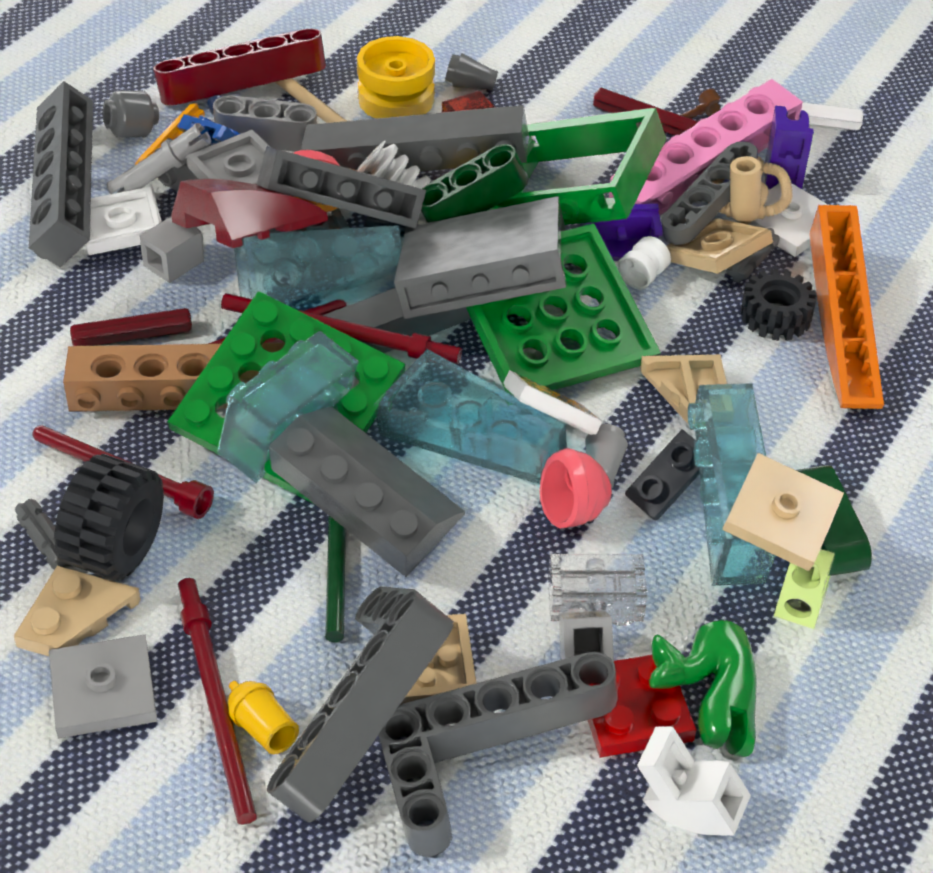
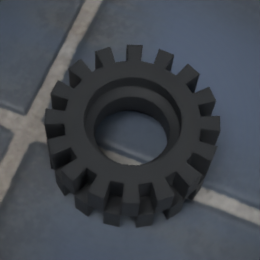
M771 269L770 275L765 270L759 272L758 277L753 275L749 279V283L747 282L745 285L741 306L743 323H749L748 329L752 332L759 329L758 336L763 338L766 337L767 333L772 334V340L779 341L780 335H784L785 340H792L793 334L797 337L802 336L804 330L808 331L816 305L817 294L816 290H812L813 285L809 281L803 283L804 277L799 274L792 278V272L785 270L784 275H779L778 269ZM771 303L782 304L784 306H777Z

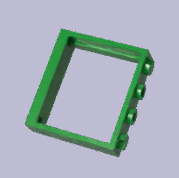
M656 108L527 124L529 132L527 163H522L528 178L531 177L539 162L626 152L611 183L530 192L520 191L489 210L558 196L565 225L627 219L666 142V136ZM531 136H535L538 143ZM612 192L613 197L605 198L603 193Z

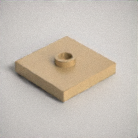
M716 218L710 221L691 242L683 245L668 244L666 246L671 255V263L719 274L773 243L771 230Z
M758 453L722 530L810 571L816 561L844 493Z

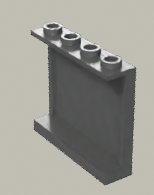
M559 197L420 224L416 228L406 227L394 280L404 319L566 288V278L561 260V231H565L566 228Z

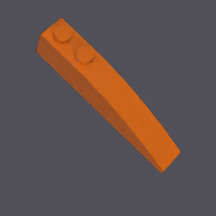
M818 205L809 235L821 328L840 408L882 409L884 401L858 208L853 205Z

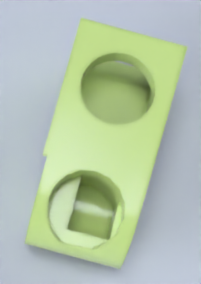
M820 549L810 571L790 562L774 613L775 617L812 629L815 628L827 593L830 579L829 572L835 553ZM800 599L806 602L812 610H796L788 604L787 600Z

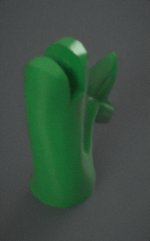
M725 620L704 624L697 630L692 649L687 657L664 637L658 634L655 635L651 647L653 661L657 668L650 676V687L669 689L679 685L694 684L709 674L714 673V681L703 698L699 709L698 727L702 742L705 746L712 749H719L725 743L727 751L731 755L738 757H748L752 754L756 741L755 711L757 682L753 652L744 629L736 623Z

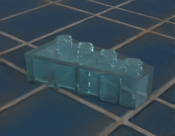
M399 225L270 233V238L263 240L258 239V236L242 238L243 246L234 248L240 296L253 299L257 292L260 291L290 307H295L325 298L342 290L346 291L390 276L397 270L402 248Z

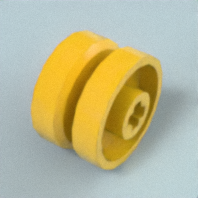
M400 36L382 37L370 41L360 49L357 56V73L359 77L357 84L358 101L360 108L367 115L375 119L426 114L432 109L435 101V85L433 82L435 76V57L433 51L425 43L413 38Z

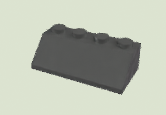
M331 406L299 415L268 446L271 468L275 473L405 577L415 569L465 515V511Z

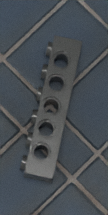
M65 81L37 107L28 246L38 257L47 259L60 268L90 241L93 100Z

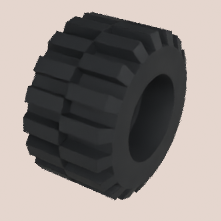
M97 454L89 461H86L71 480L59 507L54 538H56L55 549L56 553H59V559L66 564L113 581H120L126 576L131 575L148 553L160 525L164 490L162 479L158 477V473L106 454Z

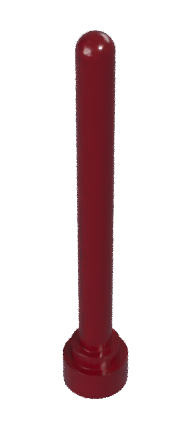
M43 425L36 426L32 432V436L37 442L84 462L89 461L97 454H106L124 460ZM158 474V477H161L163 482L164 496L173 499L174 504L179 507L181 513L195 519H201L206 515L214 499V490L211 486L197 480L179 483Z

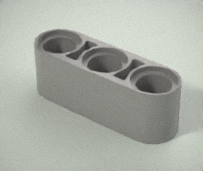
M223 96L216 99L213 103L215 123L224 125L240 134L253 130L270 147L279 150L300 151L306 125L317 124V111L311 105L304 103L242 96Z

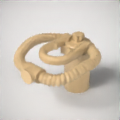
M748 156L736 158L730 164V202L720 212L725 214L726 217H733V219L747 225L755 219H763L765 216H774V214L778 215V213L787 209L793 196L792 183L788 173L779 165L768 164L767 162L764 164V160L759 156L758 159ZM763 172L764 174L768 173L777 177L781 186L780 200L769 206H765L769 191L766 184L761 182ZM724 179L714 180L713 183L722 184Z

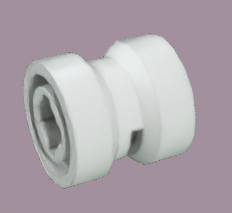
M647 236L643 237L634 245L632 251L626 253L619 260L617 267L627 285L638 290L645 289L655 280L656 275L662 273L669 266L671 255L667 246L656 237Z

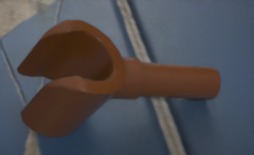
M715 89L703 91L699 96L700 104L681 114V116L692 119L706 113L710 117L721 110L718 104L721 99Z

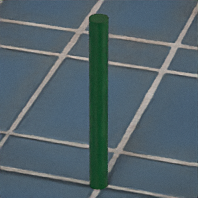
M328 515L325 638L327 641L335 643L344 639L346 529Z

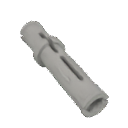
M196 123L174 140L168 138L162 142L159 150L114 180L107 182L109 193L113 194L117 190L120 193L143 188L171 168H180L186 163V155L199 151L211 144L208 132L201 135L200 132L204 130V127L200 123Z

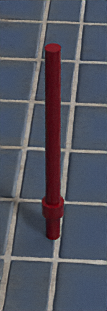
M225 293L221 301V308L243 314L252 299ZM298 310L360 342L407 352L410 358L422 361L432 358L458 365L462 356V348L433 342L430 336L417 333L408 336Z
M184 578L178 582L183 609L180 612L183 629L191 637L237 823L240 825L250 824L257 819V814L233 722L229 716L228 703L209 630L212 627L208 607L201 603L196 580Z

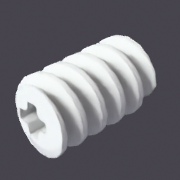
M385 141L358 168L359 172H370L371 175L420 189L431 181L428 176H423L416 180L420 171L419 167L414 165L405 169L409 158L406 155H401L394 159L398 147L392 144L383 148Z

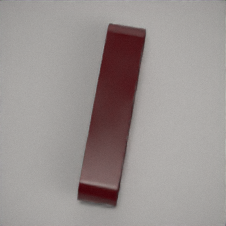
M307 28L165 60L154 66V73L161 103L165 105H179L316 73L325 69L326 60L321 31Z

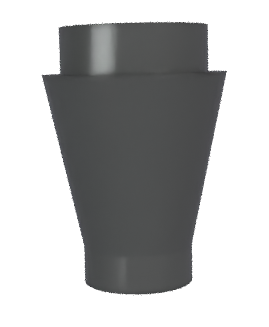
M463 53L461 56L452 54L445 81L453 83L452 87L493 91L498 71L481 64Z

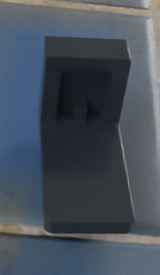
M681 429L625 491V495L650 518L656 521L700 473L705 475L715 485L727 473L717 460L721 452L704 437L697 441Z

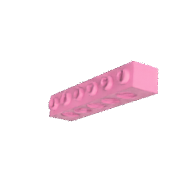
M770 79L759 87L752 88L746 95L733 103L726 104L720 111L710 117L701 119L695 126L680 135H675L664 144L635 204H658L659 215L663 214L729 145L736 142H749L756 146L758 153L766 149L775 106H785L788 112L787 117L791 120H799L803 101L779 83ZM609 192V198L613 197L612 192Z

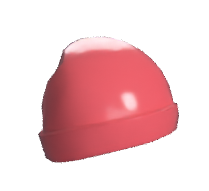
M566 448L555 452L547 459L540 480V502L544 514L552 525L559 529L576 527L596 519L602 510L608 506L612 494L610 480L603 467L589 454Z

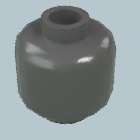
M115 91L111 94L109 100L104 101L102 110L103 122L105 127L110 129L116 137H147L152 131L153 125L158 124V106L156 103H152L150 96L145 91Z

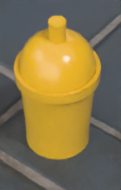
M235 680L230 682L229 688L232 692L228 698V710L232 721L238 727L245 729L269 754H280L291 747L298 737L299 726L276 700L271 688L264 683L245 681L241 684Z

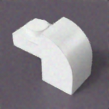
M655 727L637 765L649 783V788L643 798L644 803L663 820L691 832L704 835L734 836L751 795L731 762L694 761L674 727Z

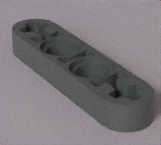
M736 142L726 147L662 216V231L665 241L670 244L683 245L697 237L730 201V181L724 184H715L713 181L717 179L730 180V164L736 158L748 156L758 159V149L755 145L749 142ZM697 201L709 202V204L704 206L691 205L692 203Z

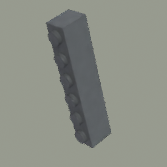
M524 105L310 124L306 125L301 150H314L332 156L341 167L358 171L364 160L385 141L383 148L392 144L398 147L394 159L401 155H406L409 158L405 169L417 165L420 169L419 172L455 169L500 144L512 145L521 163H527L529 132Z

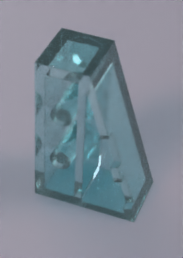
M318 331L306 341H297L281 359L276 362L273 360L269 361L257 376L247 383H238L230 391L226 400L228 407L217 452L257 483L266 474L264 466L270 459L268 446L299 415L330 406L334 407L350 391L359 361L321 331Z

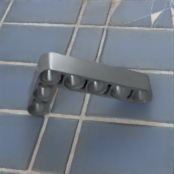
M381 586L375 589L363 601L356 613L355 620L374 635L270 778L267 792L306 822L316 820L329 806L443 645L453 628L454 621L415 589Z
M588 652L400 704L379 733V739L410 849L417 855L424 857L436 856L444 852L452 840V828L434 763L610 713L615 708L618 700L616 670L611 658L603 653ZM599 683V685L591 686L589 684ZM547 696H551V697H552V698H550V699H541V698L547 697ZM496 710H505L503 712L494 713V711ZM449 723H458V724L453 725V726H447V727L445 726V725H447V724H449ZM410 736L404 740H396L400 737ZM416 777H421V778H422L421 780H418V781H416V782H411V783L407 782L408 780H410V779H412V778H416ZM425 820L435 821L429 826H417Z

